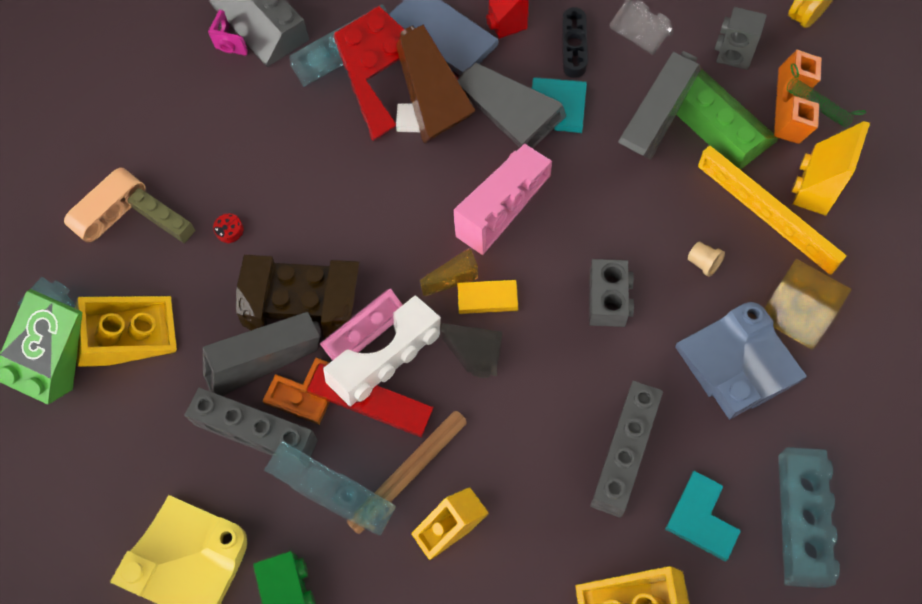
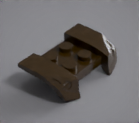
M244 254L236 290L237 316L243 327L254 330L266 326L267 318L287 319L308 312L312 321L321 322L325 340L351 319L360 262L331 260L330 266L275 263L273 256Z

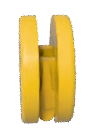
M795 0L789 9L788 16L793 20L796 19L797 22H801L800 25L802 27L808 28L825 12L833 0Z

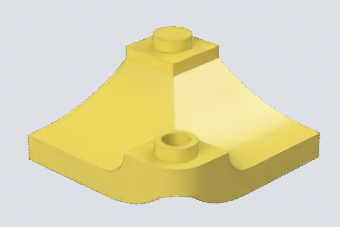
M168 495L147 531L131 551L126 552L111 583L157 604H221L245 554L247 547L246 533L240 526L231 521L217 517ZM226 534H232V541L229 544H223V537Z

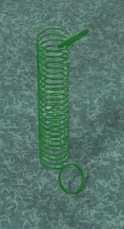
M793 63L791 64V72L795 78H798L799 71ZM792 65L796 68L797 76L793 72ZM796 79L798 82L795 83V90L790 93L800 98L804 96L806 100L812 101L816 96L813 93L815 90L799 81V79ZM820 94L818 96L819 99L815 103L821 99L818 103L821 107L826 102L825 105L829 103L827 107L831 104L830 108L834 105L836 109L831 114V111H826L827 107L822 111L820 107L819 112L839 125H844L842 124L843 118L840 120V116L835 120V116L838 111L840 113L843 112L842 115L845 113L844 117L850 113L848 111L844 112L846 110ZM865 110L853 111V112H851V114H850V118H851V115H852V117H853V115H863V114H866V111H865Z

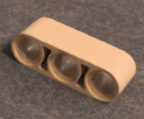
M118 168L110 173L67 213L64 220L65 225L85 242H93L131 208L127 199L138 187L145 191L146 187L125 168Z

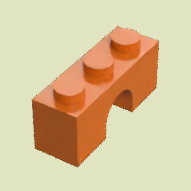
M796 50L779 67L774 127L775 137L800 144L818 128L819 104L806 100L804 96L802 98L797 97L788 91L789 88L792 90L795 83L798 82L796 79H799V81L811 88L821 80V57ZM793 63L798 68V78H795L791 72V64ZM792 65L793 72L797 76L796 68Z

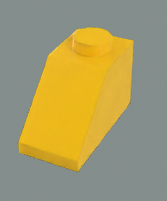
M469 487L446 497L411 534L427 558L431 560L472 531L489 513Z

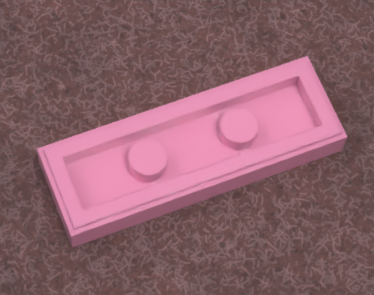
M391 288L387 289L323 340L320 345L332 361L347 349L359 353L394 324L393 312L403 304Z

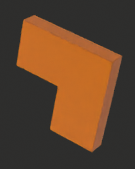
M315 358L303 384L275 374L265 394L263 403L320 425L330 402L309 394L307 389L319 363L328 365L329 362Z

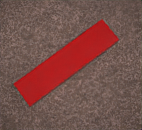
M319 363L307 389L309 394L422 438L433 412L432 406L376 385L366 399L357 401L350 407L328 386L323 369L326 365Z

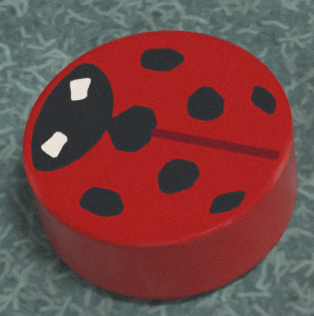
M223 214L215 220L213 231L220 241L232 243L242 236L244 227L238 216Z

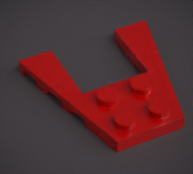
M380 6L338 30L333 36L344 67L349 74L351 86L359 101L372 141L395 128L396 123L367 80L400 60L396 44L401 37L400 33L405 30Z

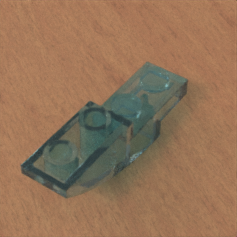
M281 441L264 471L291 486V489L379 536L382 534L396 508L394 504L342 473L334 472L284 441Z

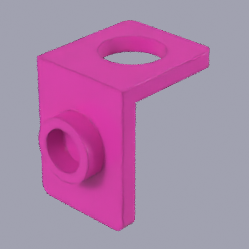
M219 9L208 31L215 49L246 56L248 50L243 37L227 33L229 23L224 10ZM220 21H221V22H222L221 31H218V26H219V23H220Z

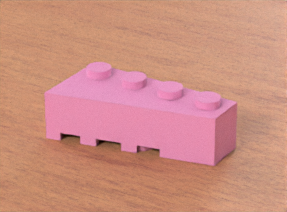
M526 144L522 145L517 151H513L496 171L453 209L456 237L481 255H484L551 176L552 161Z

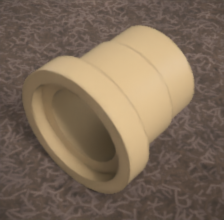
M699 241L691 249L688 260L702 269L703 274L710 277L721 265L725 252L719 248L715 250Z

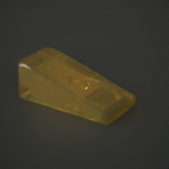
M471 248L461 252L420 279L423 296L458 286L457 283L476 280L478 278V266Z

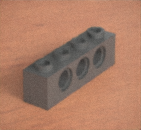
M632 381L590 507L619 518L622 517L626 510L663 394L662 390Z
M198 387L184 415L199 428L305 469L318 442L313 431L200 387Z

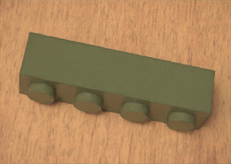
M139 187L127 199L134 210L182 243H185L196 231L191 222Z

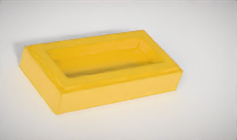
M516 280L457 283L459 314L518 311Z

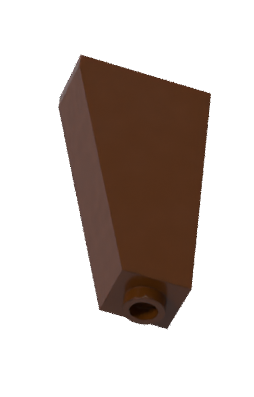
M424 24L417 28L412 25L400 33L401 37L396 47L423 142L427 143L469 118L475 112V109Z

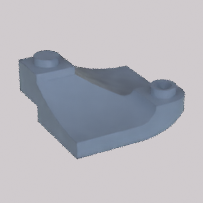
M747 302L736 307L722 319L679 341L675 346L708 397L713 396L729 420L750 408L753 409L802 382L807 377L776 334L772 318L761 305L754 302ZM747 313L754 314L757 319L749 318Z

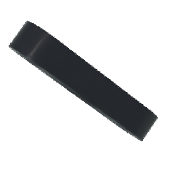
M577 7L568 8L563 13L562 18L563 71L571 78L583 76L587 70L588 63L586 13ZM571 19H576L577 28L572 29ZM576 38L582 43L579 46H571L567 41ZM573 56H577L578 66H573Z

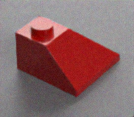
M489 0V14L486 15V21L489 29H494L498 39L528 28L529 0Z

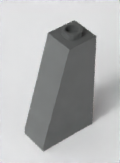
M682 51L681 55L675 52L671 54L618 141L620 144L650 160L652 159L701 70L700 65L696 63L697 57L685 51Z
M478 63L464 70L457 80L468 99L519 148L526 144L533 149L566 117L564 107L559 101Z
M305 312L203 346V376L210 392L224 396L317 351L319 338L322 337L321 329L316 321H312L309 313Z

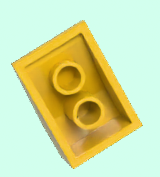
M863 121L815 145L811 154L805 153L799 167L800 170L804 171L802 177L797 176L791 191L796 193L793 205L825 216L827 215L855 172L870 125L869 122Z
M171 296L77 298L75 309L82 311L77 352L78 367L110 366L176 352Z
M671 566L575 585L578 604H689L683 571Z

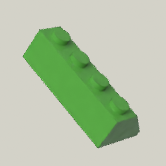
M703 69L700 70L676 114L708 145L713 147L740 170L779 139Z

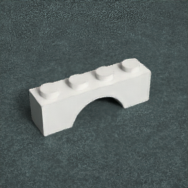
M416 295L393 312L396 335L387 347L374 353L365 354L347 349L323 368L325 381L328 386L350 407L357 401L366 399L377 384L381 381L386 382L389 380L399 366L404 362H411L422 347L426 344L431 345L439 337L441 317Z

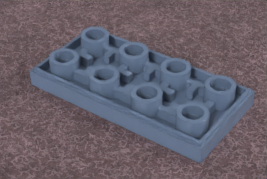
M404 0L389 14L404 29L412 25L417 28L424 24L450 69L459 76L464 70L471 68L475 63L480 64L498 46V39L441 0Z

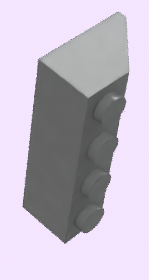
M209 0L217 12L219 9L224 10L230 27L239 36L243 37L247 46L266 67H269L309 41L304 19L286 0Z

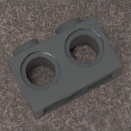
M734 7L731 17L725 16L720 33L725 35L719 34L715 50L719 51L716 62L748 70L760 40L767 14Z
M592 259L589 287V326L625 327L628 317H633L634 299H629L628 289H633L634 274L633 271H628V260ZM611 276L616 278L618 282L611 283L605 278ZM605 304H615L619 309L615 311L609 310L605 307Z

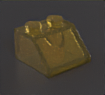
M795 259L764 309L774 321V328L813 350L852 289L804 262Z

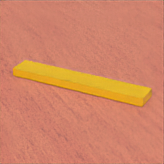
M709 145L702 152L698 164L701 170L828 274L831 275L838 269L847 255Z

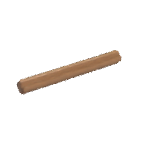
M453 411L348 519L347 523L350 528L357 534L362 533L466 425L465 417L458 411Z

